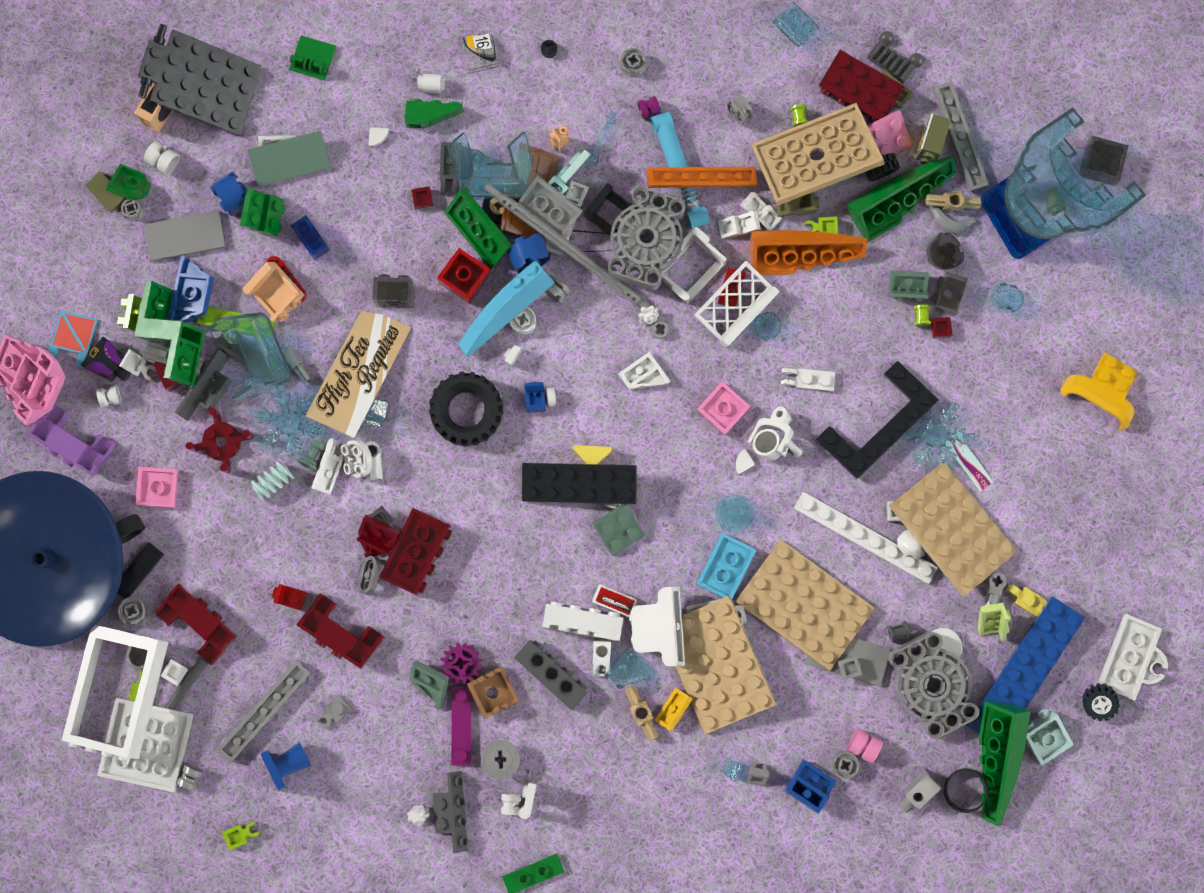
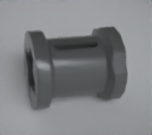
M903 621L902 624L893 627L887 626L892 643L904 637L911 638L907 621Z

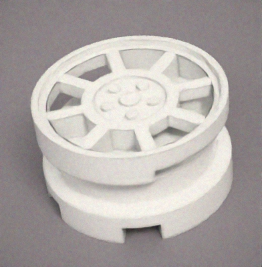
M526 307L510 321L512 330L520 335L532 332L536 326V316L533 310Z

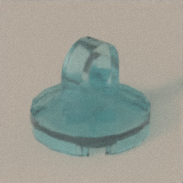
M740 495L724 497L718 503L715 510V518L718 525L730 533L744 531L751 524L754 515L751 503Z

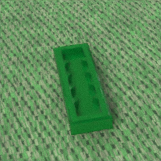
M556 853L503 875L502 878L508 893H516L564 873V870Z

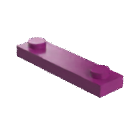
M452 686L451 766L471 765V693L467 686Z

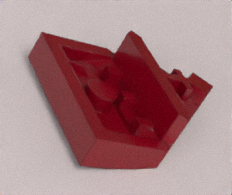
M366 514L362 520L358 531L359 536L356 540L361 543L366 558L380 554L385 555L393 549L401 531Z

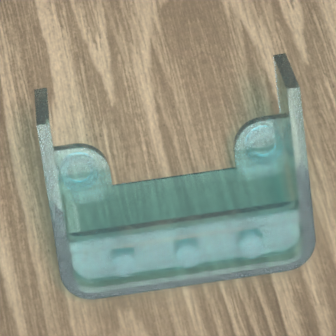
M462 132L447 146L460 190L466 188L472 197L495 198L484 190V187L489 183L501 193H506L511 198H520L527 191L533 164L526 132H521L507 145L512 163H487L485 155L481 151L470 149L466 132Z
M264 313L224 316L205 329L206 333L221 331L226 342L238 344L250 372L251 378L244 381V389L232 396L233 400L256 397L285 385L291 380L290 369L272 324Z

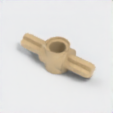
M958 191L944 193L943 195L928 194L925 199L927 206H939L949 213L963 211V209L978 210L981 207V200L979 198H968ZM950 199L955 200L957 205H953Z
M635 685L626 688L625 693L632 705L630 710L637 725H641L648 741L658 738V733L652 723L653 716L646 701H642ZM640 707L647 710V716L643 719H639L636 716V711Z

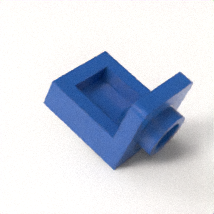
M525 383L527 413L545 412L544 383Z

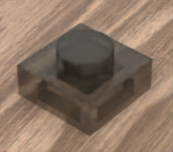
M382 505L369 515L387 525L394 521Z

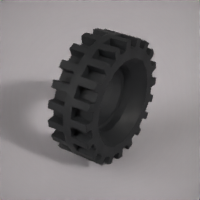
M461 371L456 375H448L449 378L444 381L441 380L439 382L440 385L434 388L433 396L429 401V414L435 429L445 440L450 441L454 445L458 444L468 447V445L476 446L483 441L486 442L492 434L496 433L502 421L503 406L499 391L485 376L477 375L475 372L464 373V371ZM461 393L475 394L484 404L482 419L472 427L459 426L449 416L451 401Z

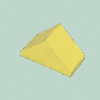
M573 445V451L584 464H600L611 454L612 447Z

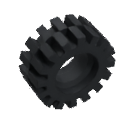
M895 153L882 155L884 165L865 172L869 182L879 180L899 170L900 165Z

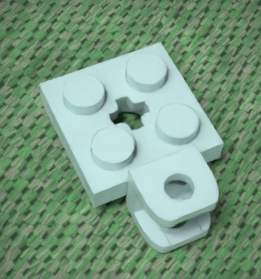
M586 150L582 153L578 151L568 162L571 166H565L548 183L564 194L568 189L565 183L591 154Z

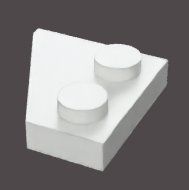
M650 352L618 373L629 390L666 385L671 382Z

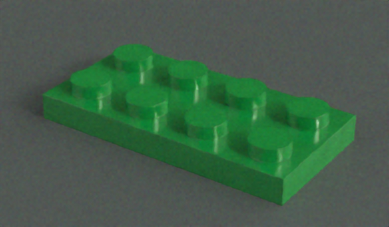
M466 188L461 189L444 213L487 266L493 269L506 255L512 244Z

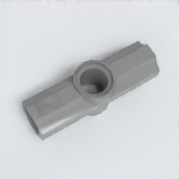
M149 342L145 349L144 358L166 365L169 348ZM199 358L197 375H200L205 363L203 358Z

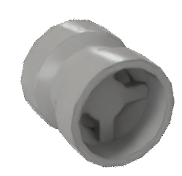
M127 199L121 205L122 213L130 221H138L144 215L143 207L136 200Z
M184 765L183 775L179 777L177 784L195 791L197 787L196 782L201 778L203 771L199 769L196 771L193 769L194 767Z

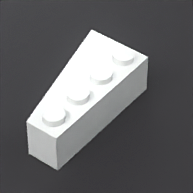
M557 602L546 604L543 628L620 641L623 618L620 617V613L609 612L606 615L601 614V610L590 608L589 611L581 610L582 607L570 605V608L562 607L563 604Z

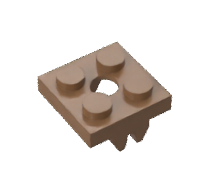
M502 666L466 684L483 719L519 702ZM491 687H495L498 690V696L495 699H491L487 695V690Z

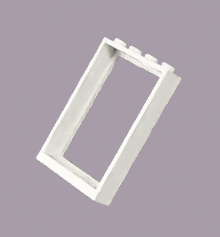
M95 625L90 630L62 741L69 742V746L74 748L84 746L85 751L97 753V750L102 751L101 755L113 757L118 755V759L130 762V758L139 759L168 642ZM103 639L148 650L123 748L78 736Z

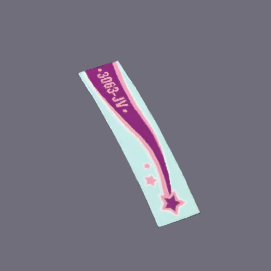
M957 433L943 442L979 492L993 483L988 473Z

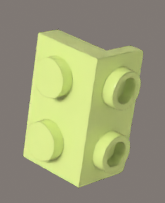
M1003 603L987 604L980 607L978 633L980 636L999 633L1001 641L1006 640L1007 633H1009L1008 622L1011 621V616Z

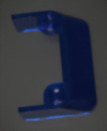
M1035 164L1018 169L985 192L981 197V204L1009 253L1015 259L1026 257L1073 229L1071 226L1055 232L1048 225L1037 229L1019 197L1025 193L1027 188L1023 176L1036 168Z

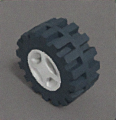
M1096 683V686L1090 685V689L1087 688L1085 694L1083 693L1082 703L1084 710L1093 720L1097 718L1098 721H1102V719L1107 721L1109 720L1108 717L1113 718L1114 713H1118V708L1120 707L1119 699L1111 686L1108 687L1107 684L1103 683V685H1100V683Z

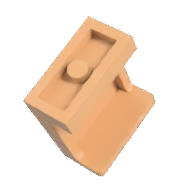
M266 262L243 287V291L247 295L253 294L272 316L270 318L272 322H283L289 316L288 313L298 307L301 299L305 296L275 262Z

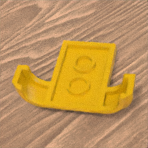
M1105 352L1101 356L1091 378L1083 375H1071L1066 378L1060 391L1063 397H1066L1068 394L1082 396L1115 416L1121 423L1118 430H1126L1134 417L1135 410L1125 398L1138 371Z

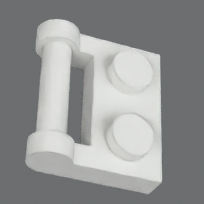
M529 781L528 785H524L522 797L526 799L525 804L519 810V816L522 819L530 817L537 782Z

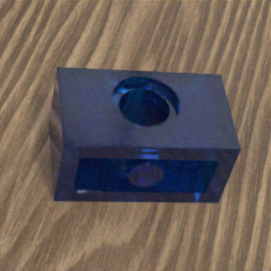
M307 215L290 225L314 261L330 251Z

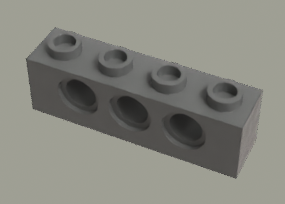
M529 640L514 658L569 709L573 710L587 694L585 691L587 687L580 680L575 682L571 678L572 673L566 667L561 669L556 665L558 660L550 653L548 656L542 652L544 647L536 640L533 643ZM535 655L543 657V664L541 666L533 665L532 658ZM550 668H555L558 672V676L553 680L549 679L546 675L547 670ZM565 681H569L572 684V690L569 693L561 690V684Z

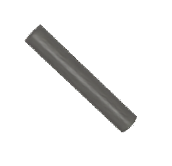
M201 657L198 659L165 705L168 709L175 710L208 664L206 660Z

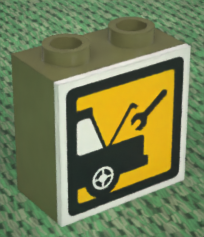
M935 114L930 115L924 125L914 159L919 160L922 165L936 161L940 157L951 119Z

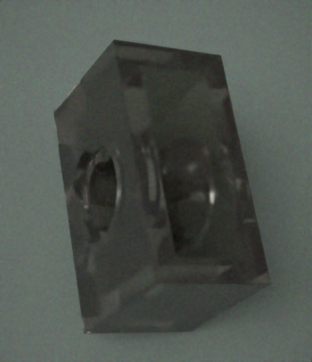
M947 271L943 276H939L936 287H939L937 294H933L930 303L933 305L932 310L954 317L958 312L968 278ZM944 290L950 291L952 298H947L944 295Z

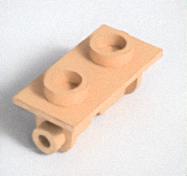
M550 126L551 133H549L551 139L549 141L554 150L557 149L561 153V148L569 143V129L566 126H561L554 130L553 126Z

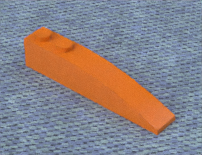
M751 231V266L760 275H788L795 273V270L805 269L806 271L813 269L812 267L828 266L836 261L854 260L866 256L867 238L816 231Z

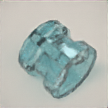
M727 758L725 761L726 765L720 769V772L737 781L738 774L743 771L744 767Z

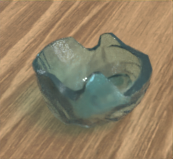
M1000 282L992 291L991 303L997 311L1011 313L1018 311L1023 306L1024 295L1016 285Z

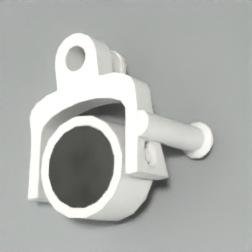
M777 407L770 419H760L747 441L755 452L766 461L776 460L780 456L786 457L788 448L793 452L794 457H800L803 453V449L797 447L791 441L794 431L789 424L792 419L784 407ZM764 428H776L785 432V436L782 439V437L776 431Z

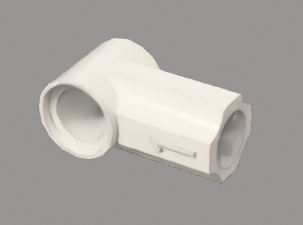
M367 442V447L375 446L377 453L371 456L372 469L369 475L366 476V481L383 479L381 448L375 442Z

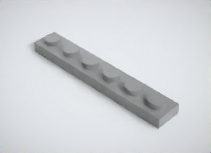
M952 81L935 86L933 90L942 116L951 119L948 133L969 192L988 187V180Z
M296 660L219 746L217 751L230 763H233L311 675V672Z

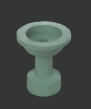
M313 439L311 443L313 449L309 456L297 459V462L303 467L317 472L315 459L319 452L325 451L326 445Z

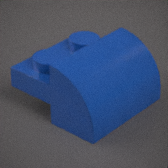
M803 759L788 781L784 792L819 814L837 781Z

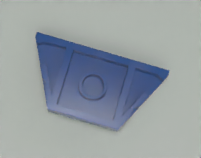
M184 256L180 257L167 320L187 323L207 314L214 277Z

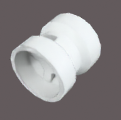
M117 385L110 386L108 389L100 388L96 391L99 405L102 408L112 403L115 405L120 404L122 401Z
M502 794L501 800L504 806L501 807V814L519 815L521 808L518 805L521 801V794Z

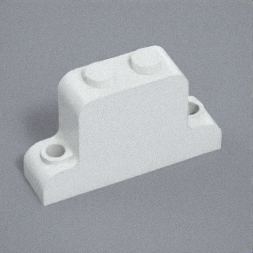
M664 587L658 592V602L656 604L639 605L632 608L629 619L632 626L631 643L634 650L638 653L661 652L662 661L666 666H685L680 587Z

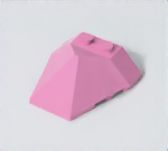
M4 335L0 345V386L5 387L8 393L6 397L8 401H12L15 407L13 409L15 415L26 426H30L52 410L66 376L58 360L47 350L9 335Z

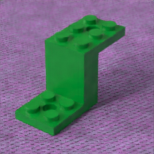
M146 280L134 336L154 344L169 346L164 378L194 387L205 331L182 321L167 320L174 290L154 281Z

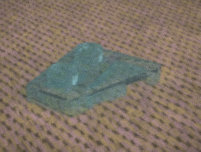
M628 649L604 676L618 689H621L629 684L640 683V681L645 679L650 680L656 673L633 651Z

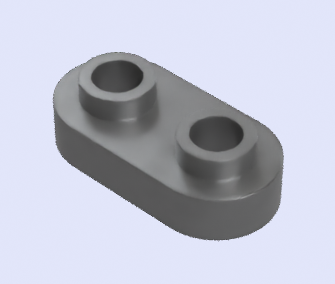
M369 556L363 562L358 582V590L361 594L372 595L377 588L382 568L381 560L377 557Z

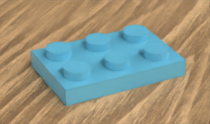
M722 532L696 585L722 598L730 595L732 600L756 549Z

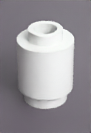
M439 74L419 75L418 90L423 93L441 94V90H445V79H442V75Z

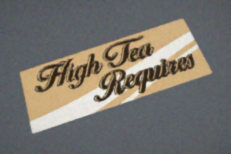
M361 311L312 402L306 417L354 438L411 327L385 315Z

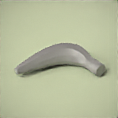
M929 206L936 222L946 232L960 233L967 227L976 224L973 217L964 221H956L948 217L938 206Z

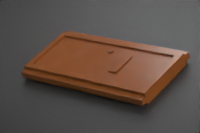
M518 143L507 195L518 202L537 175L548 183L554 175L556 176L560 156ZM504 207L499 230L519 237L525 236L526 238L539 233Z

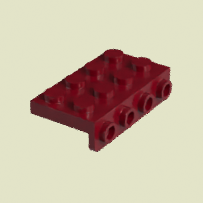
M840 49L818 88L821 89L820 93L823 95L836 97V102L846 107L847 104L850 106L857 103L862 115L869 116L868 120L873 123L889 115L905 86Z
M412 508L379 578L417 596L419 593L423 594L427 586L425 580L428 575L431 576L436 567L434 561L436 557H441L444 550L442 545L445 540H449L453 530H450L451 525Z

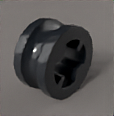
M552 40L544 41L541 45L542 55L546 58L556 56L557 44ZM547 45L548 47L549 45L553 46V52L550 53L549 51V53H547L545 47Z

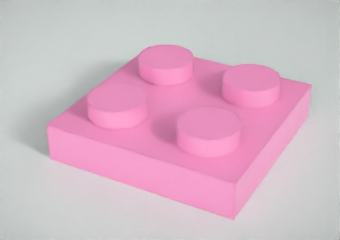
M898 110L868 125L881 155L897 153L912 145L902 113Z
M722 381L697 408V411L721 433L726 435L751 406Z
M139 467L135 505L176 508L179 470Z

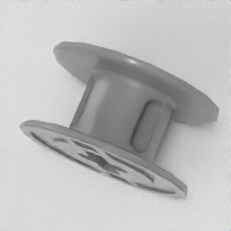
M492 741L482 752V768L492 778H509L519 767V751L509 741ZM499 750H502V756L506 757V761H503V768H500L499 761H496V757H499Z

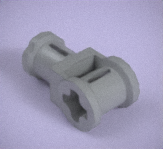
M992 573L987 577L986 597L984 604L981 606L998 604L999 597L1002 595L1003 588L1007 582L1003 574ZM998 577L1000 584H997L995 586V583L992 582V579Z

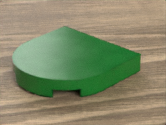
M119 164L106 187V191L126 199L140 200L149 194L151 184L143 173Z

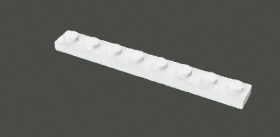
M802 492L793 508L926 584L930 583L938 567L922 558L914 559L911 555L904 556L896 543L805 492Z

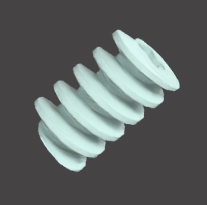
M276 461L277 468L275 469L270 466L271 473L263 471L265 477L262 478L258 475V483L251 480L252 488L263 502V495L270 498L269 491L277 492L275 486L282 489V481L286 484L289 483L288 476L295 479L285 464Z

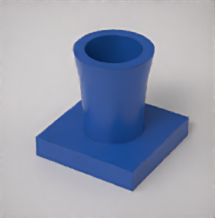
M300 742L273 759L268 750L260 754L278 791L285 788L282 778L311 767L310 761Z

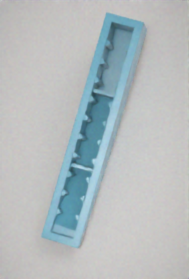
M536 260L510 281L487 304L471 324L458 344L467 357L555 283Z

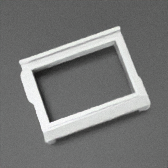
M694 227L683 239L678 258L695 242L716 262L688 292H685L665 274L669 268L660 272L661 280L687 304L725 266L727 258L709 243V237L697 227ZM679 244L676 246L674 250L675 253L679 248Z

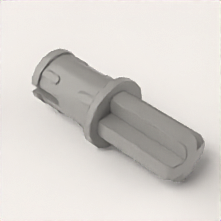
M292 347L282 353L290 364L291 370L296 372L303 383H307L312 379V375L304 366V361L299 359Z

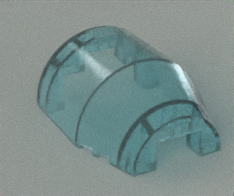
M1073 107L1034 133L1025 142L1005 186V203L1011 218L1024 232L1036 238L1058 239L1095 234L1107 227L1146 196L1135 181L1115 196L1111 194L1103 183L1092 190L1073 168L1069 161L1078 153L1066 138L1085 122Z

